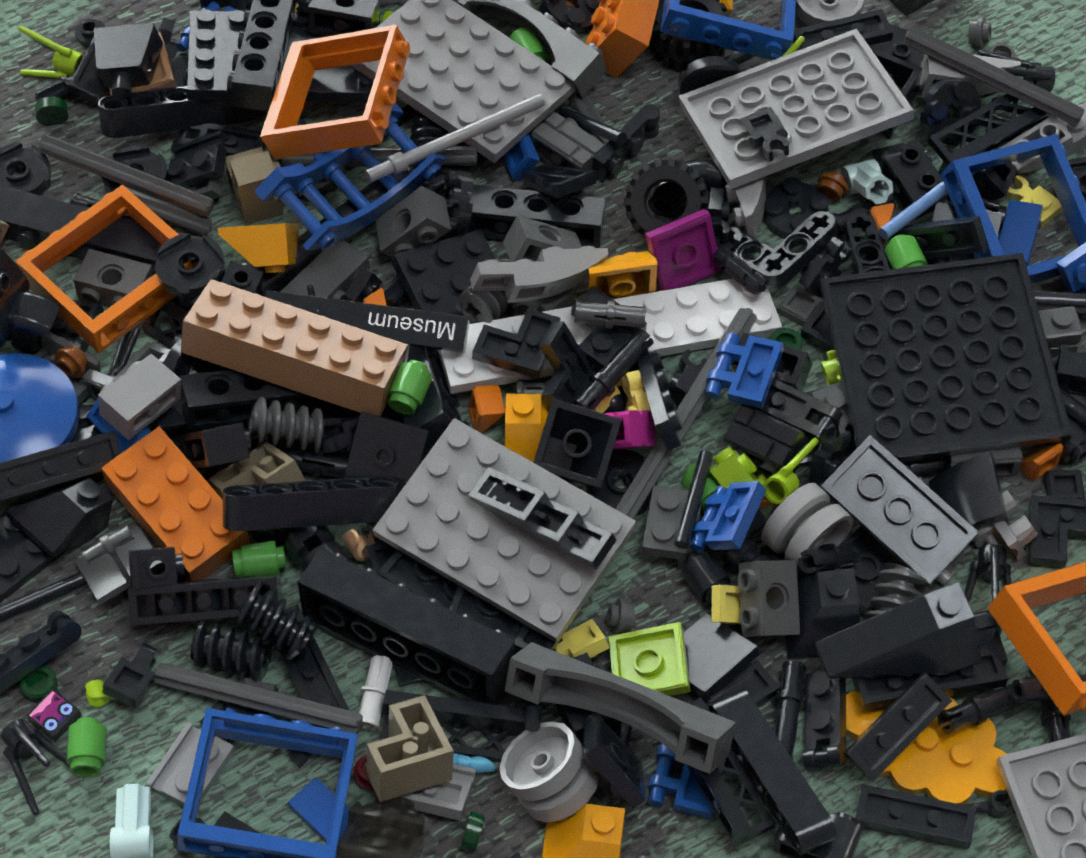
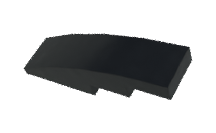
M490 467L487 468L468 495L472 501L529 536L596 570L617 541L612 532L584 521L579 512L550 500L545 491Z

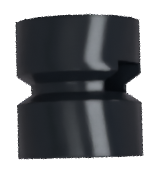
M327 525L297 527L287 537L285 542V549L294 562L300 565L302 573L320 549H324L332 554L339 553L351 562L342 546L335 542V537Z

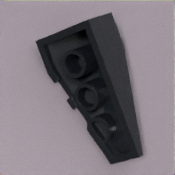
M409 346L407 362L417 360L428 366V371L433 376L421 408H416L413 415L402 414L404 423L431 431L425 452L427 455L454 418L469 427L470 425L466 420L462 421L456 409L461 405L457 396L450 394L437 350Z
M959 582L920 596L814 643L828 679L872 678L878 675L906 677L922 673L940 676L954 673L982 661L975 618Z

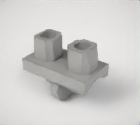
M1006 490L1002 492L1008 518L1019 511L1020 507L1009 491ZM1024 515L1009 526L1003 520L977 528L979 533L973 539V542L978 548L988 544L1001 546L998 540L1002 537L1019 560L1027 555L1023 546L1033 540L1038 533Z

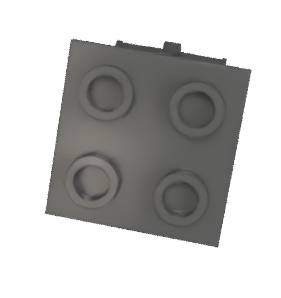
M138 524L130 529L126 525L108 537L106 534L99 537L101 541L82 551L83 557L75 561L99 604L118 596L122 591L131 587L128 550L152 548ZM159 560L154 561L150 566V570L154 573L163 568L164 565Z

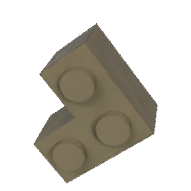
M262 147L227 156L225 160L227 177L245 225L284 215L282 201H262L254 192L276 167H280L279 162H274L270 157L268 150L263 151Z
M267 441L249 452L250 458L235 461L208 479L211 487L222 500L223 489L229 486L305 481L296 461Z
M425 695L389 705V738L367 744L366 774L379 801H386L451 781L454 750Z

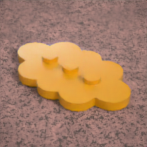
M856 691L848 693L846 695V735L856 740L888 707L862 711ZM949 697L952 700V702L945 708V710L955 707L958 704L955 702L954 699ZM936 717L878 776V778L889 776L895 788L903 793L917 795L926 792L929 798L964 805L967 804L973 793L990 798L998 790L1007 792L996 763L999 756L1006 755L1007 753L994 747L997 732L995 725L989 717L981 725H968L951 734H946L941 730L944 726L949 725L950 722L939 725Z

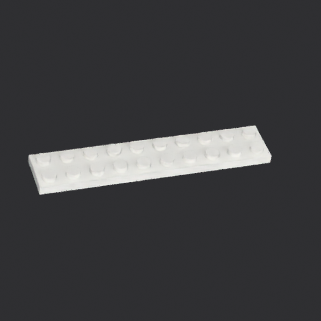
M734 279L613 299L620 305L646 306V332L650 335L649 338H652L654 341L649 349L651 352L657 350L660 356L682 353L688 349L693 351L715 347L740 308H750L757 316V320L749 334L765 338L782 328L768 287L765 292H761L757 296L753 295L746 289V286L743 287ZM572 307L543 311L544 313L560 317V322H565L578 345L593 331L584 323H574L575 317L571 315ZM525 315L492 320L491 323L469 324L465 353L438 349L450 394L470 391L474 389V386L503 385L517 382V380L535 379L472 359V351L484 324L517 334ZM547 359L539 378L553 376L555 373Z

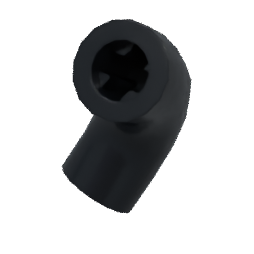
M694 159L683 162L702 177L709 193L711 192V187L724 188L725 192V185L728 183L714 160ZM662 182L654 186L648 200V206L653 213L672 218L679 214L686 194L678 184Z

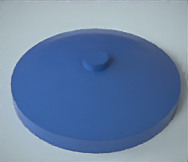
M20 353L0 354V463L70 443L79 423V404L74 387L66 374L53 363L37 356Z

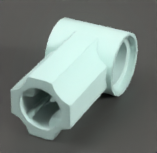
M875 159L841 168V175L846 179V183L849 186L848 195L860 193L874 204H881L886 202L888 196L893 192L892 181L881 173L880 166Z
M125 784L117 789L115 827L111 828L110 832L111 858H153L154 838L152 826H150V787H144L140 784Z

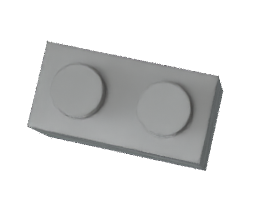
M150 354L142 361L134 362L123 376L115 382L107 383L98 394L99 414L130 440L181 399V379L154 355Z

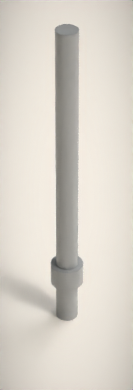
M537 94L406 153L397 152L388 156L387 161L365 170L366 178L371 183L392 173L398 175L407 171L408 166L426 159L431 153L437 154L545 106L544 99L541 94Z

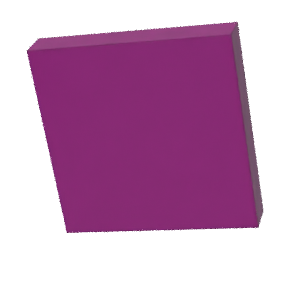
M706 209L645 233L649 252L657 260L656 284L658 291L685 287L722 271L713 262L715 257L713 254L718 249L710 212Z

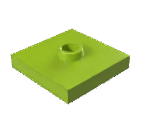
M681 622L608 636L612 674L668 696L691 692L684 632Z

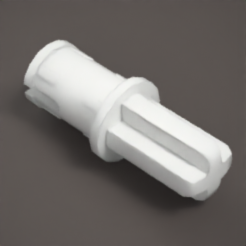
M376 655L371 659L366 684L360 688L362 700L359 713L363 716L361 729L371 731L379 729L385 691L388 687L393 665L390 658L386 656Z

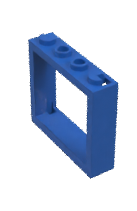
M664 0L661 32L769 60L782 57L792 45L796 0H782L779 30L679 5L680 0Z
M1057 134L953 160L940 174L958 218L980 216L989 248L982 253H974L975 259L1005 255L971 173L1038 155L1042 159L1078 247L1086 242V202L1080 190L1079 180L1073 174L1068 162L1066 149L1061 145ZM1065 256L1027 266L1031 283L1060 276L1061 274L1056 262Z
M206 708L177 834V850L221 858H336L358 734L340 731V727H331L329 729L316 727L302 720L287 722L275 720L272 716L266 714L251 716L237 713L230 708H226V711ZM215 737L342 758L326 845L196 823Z

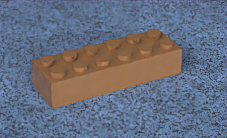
M210 279L183 320L180 352L360 413L365 411L381 416L390 399L388 392L400 364L405 362L408 344Z

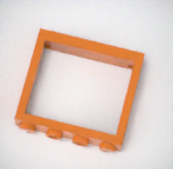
M397 25L292 42L260 135L274 159L382 143L385 130L389 126V117L393 104L396 102L397 90L400 81L403 79L406 60L410 55V44L408 40L404 39ZM380 60L363 116L297 126L316 70Z
M124 185L106 194L98 203L88 210L79 213L70 223L60 230L54 231L46 240L35 248L26 251L21 258L16 260V264L26 275L30 283V289L36 294L57 302L60 305L57 315L98 353H101L177 296L166 291L160 285L157 275L154 274L95 319H92L43 274L125 213H128L162 245L169 239L179 235ZM189 261L185 262V269L195 268L198 262L191 264Z
M1086 562L1006 585L987 608L1063 716L1082 709L1086 713V682L1081 680L1031 609L1085 593Z

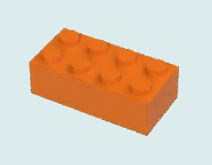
M598 0L600 1L599 7L591 18L593 29L588 35L585 44L588 45L591 42L603 52L604 56L602 59L608 69L606 71L607 74L618 78L649 46L659 0Z
M160 426L101 468L107 487L158 547L173 546L175 547V554L182 553L187 581L204 580L233 558L232 550L241 549V545L250 544L248 531H231L223 527V500Z

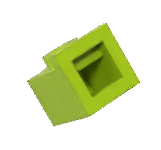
M730 446L713 458L716 464L712 466L710 472L719 484L727 489L731 483L759 481L763 485L766 481V477L763 474L758 477L754 475L757 468L745 453L740 456Z

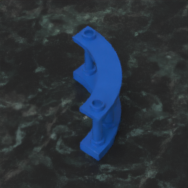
M395 103L389 117V126L386 128L384 135L388 134L406 153L417 148V146L398 126L399 121L397 119L404 112ZM370 145L320 152L313 157L312 161L314 163L306 167L301 162L291 166L276 167L254 192L262 201H282L312 234L303 244V247L306 250L321 249L324 251L333 244L348 238L373 223L377 218L409 196L425 181L431 182L441 173L442 168L440 166L447 159L441 154L431 153L426 159L416 162L417 168L400 183L391 174L378 179L388 192L372 203L363 196L341 171L342 166L353 158L355 160L360 159L368 169L381 164L371 153ZM324 178L332 180L359 211L342 218L314 187V184ZM295 194L304 195L327 221L321 224Z

